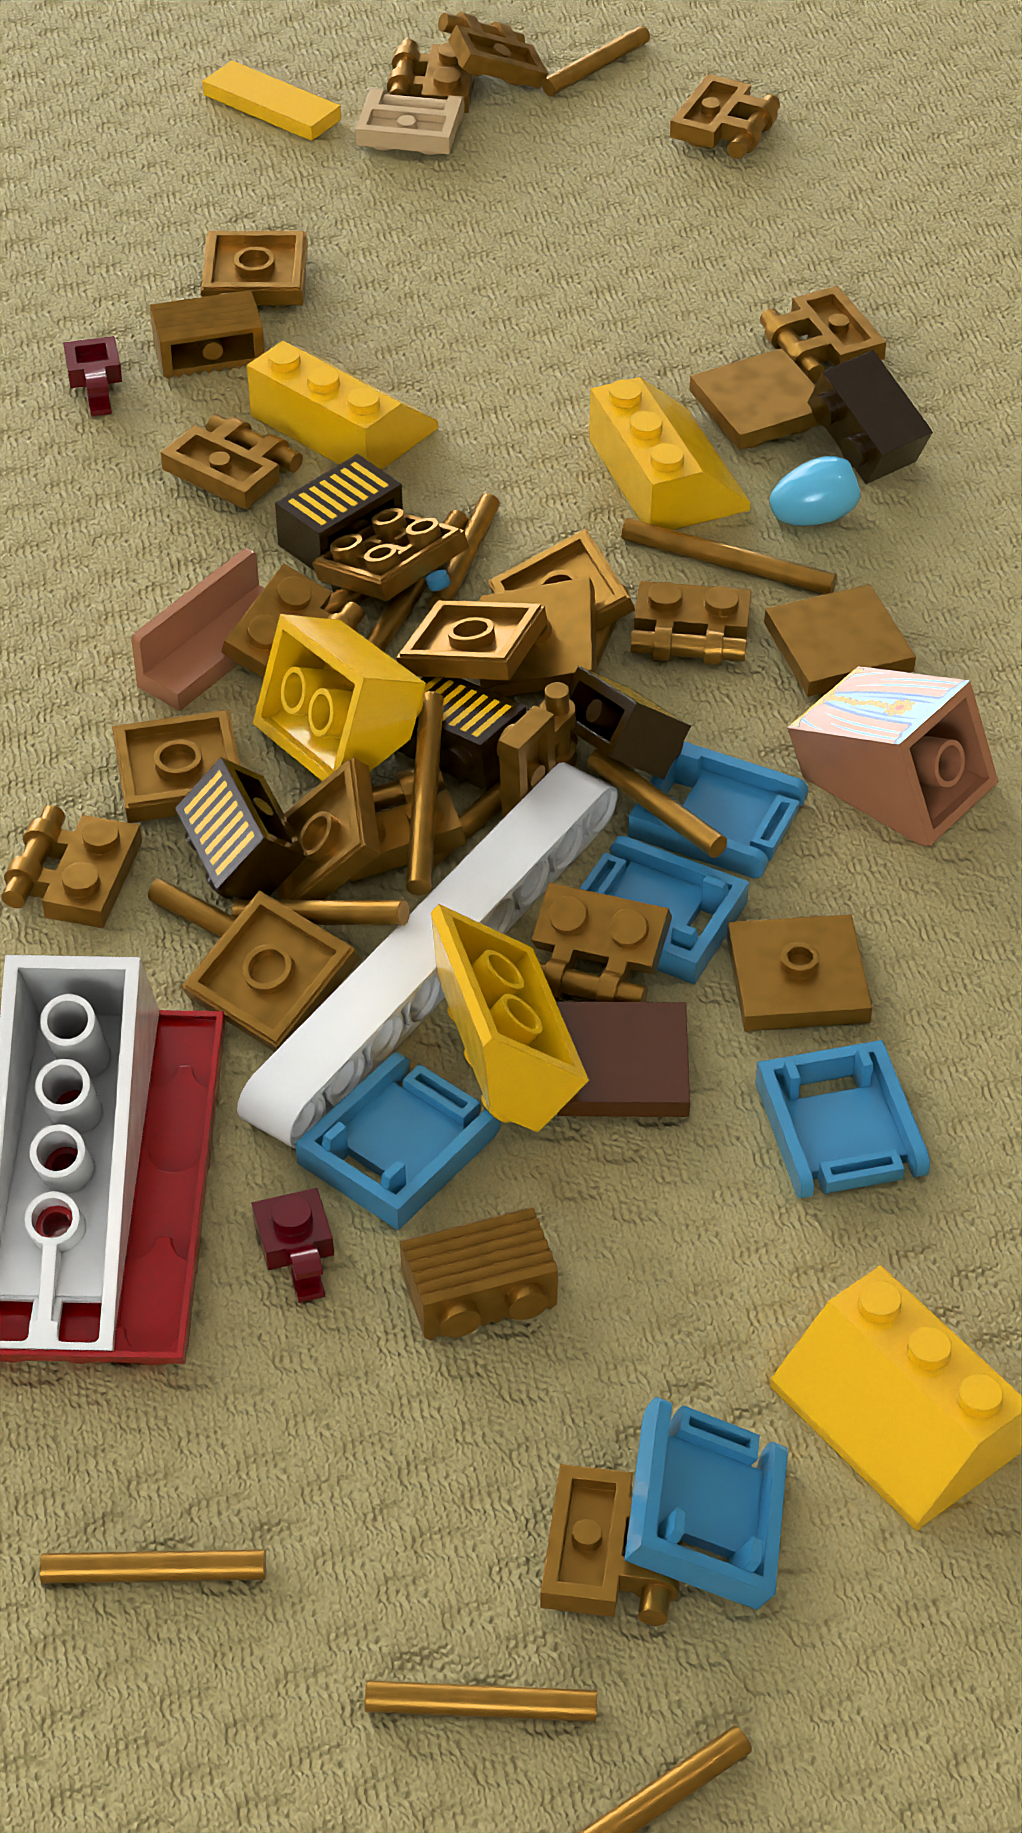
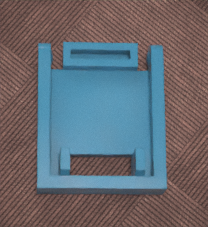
M684 742L682 751L673 762L665 780L653 776L650 783L665 794H668L674 783L693 788L682 806L727 838L725 850L716 858L710 857L638 803H636L629 815L628 837L751 878H760L798 814L799 807L806 800L808 786L797 777Z
M618 836L610 847V854L604 852L579 889L669 908L672 919L657 970L695 985L726 937L728 922H735L746 906L749 881L630 837ZM702 910L713 916L698 938L696 929L690 926Z
M883 1040L757 1062L755 1084L798 1199L813 1196L814 1179H818L822 1192L828 1194L903 1180L905 1170L903 1163L906 1162L914 1178L929 1174L930 1160L926 1146ZM853 1076L857 1086L854 1089L798 1098L800 1085Z
M394 1052L295 1144L297 1164L399 1230L496 1136L501 1121L493 1117L487 1109L480 1114V1102L421 1064L408 1074L410 1069L409 1059L399 1052ZM349 1155L381 1176V1183L379 1184L345 1162L344 1159Z
M655 1397L645 1409L642 1419L624 1561L758 1610L776 1592L788 1449L778 1443L770 1442L762 1450L758 1459L759 1434L684 1405L676 1411L671 1419V1402ZM758 1459L757 1468L752 1467L751 1465ZM680 1540L728 1558V1563L683 1547L677 1543Z

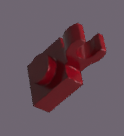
M115 336L63 342L70 389L86 387L91 416L112 414L108 384L122 382Z
M318 1188L251 1202L253 1221L267 1269L272 1270L288 1266L298 1303L326 1297L320 1276L323 1275L321 1258L334 1256V1244Z

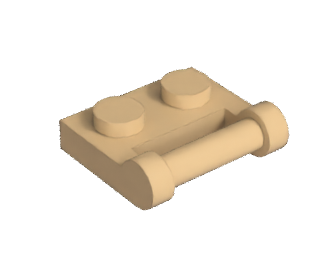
M370 88L355 128L356 145L373 147L382 151L400 149L419 151L425 155L450 154L458 126L462 125L464 97L449 95L447 100L400 96L386 94L385 89Z

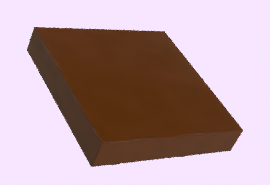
M557 1002L559 1011L589 1079L581 1090L557 1113V1116L689 1117L690 1083L686 1002Z

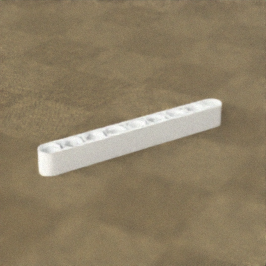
M565 762L557 764L409 915L408 922L405 925H399L252 1075L242 1090L238 1101L237 1113L239 1118L296 1149L295 1143L382 1064L445 998L437 975L431 921L432 910L438 904H441L505 934L547 890L548 883H553L606 827L617 805V789Z

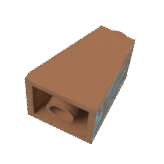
M858 666L787 728L804 779L919 845L930 847L999 782L970 680Z

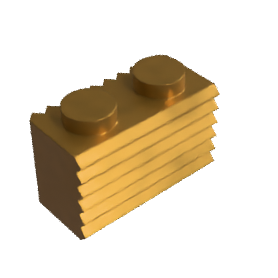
M252 290L150 305L153 341L163 376L167 379H170L173 375L180 378L183 373L190 376L193 372L200 375L204 370L211 373L213 369L220 372L224 367L229 370L234 366L241 368L244 364H249L265 353L262 321L260 320V314L258 313Z
M534 1207L400 1240L401 1274L425 1339L433 1340L437 1335L451 1338L462 1337L472 1333L480 1325L485 1327L491 1321L499 1323L504 1317L510 1320L531 1319L541 1314L546 1308L552 1309L557 1304L558 1269L556 1261L553 1260L552 1251L549 1249L548 1241L545 1239L543 1229L540 1227L539 1218L536 1217Z

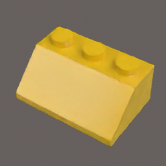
M282 340L247 364L251 416L337 464H341L359 454L382 470L438 429V420Z
M641 377L618 380L611 384L590 388L589 440L641 522L675 530L750 511L751 502L687 407Z
M280 614L253 724L322 782L352 757L368 765L370 771H372L411 740L416 718L423 708V692L426 683L341 620Z
M438 904L431 912L437 975L448 1003L447 1012L456 1023L464 1044V1056L473 1068L483 1093L481 1096L482 1103L487 1111L499 1121L504 1123L514 1122L539 1132L581 1090L589 1079L534 949Z
M881 1265L826 1303L770 1379V1387L916 1531L1018 1456L1022 1451V1395Z

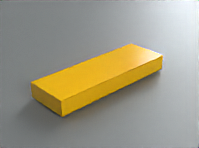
M233 60L202 80L203 95L310 141H313L341 120V105Z

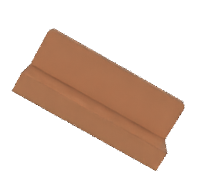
M248 548L241 550L132 635L131 641L138 688L181 711L239 664L221 653L224 640L264 589V587L259 585L257 555L254 551Z

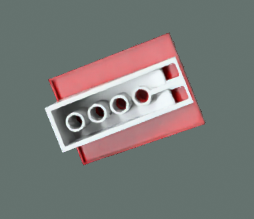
M5 955L0 1007V1361L11 1363L23 1361H68L78 1364L118 1362L145 1365L186 1363L195 1279L198 1272L207 1174L210 1167L215 1108L218 1101L226 1018L224 1011L159 1010L140 957Z

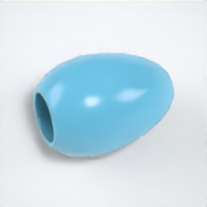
M824 456L805 462L785 475L772 490L769 501L771 510L779 521L796 526H812L833 522L847 515L859 502L861 493L850 462L837 456Z

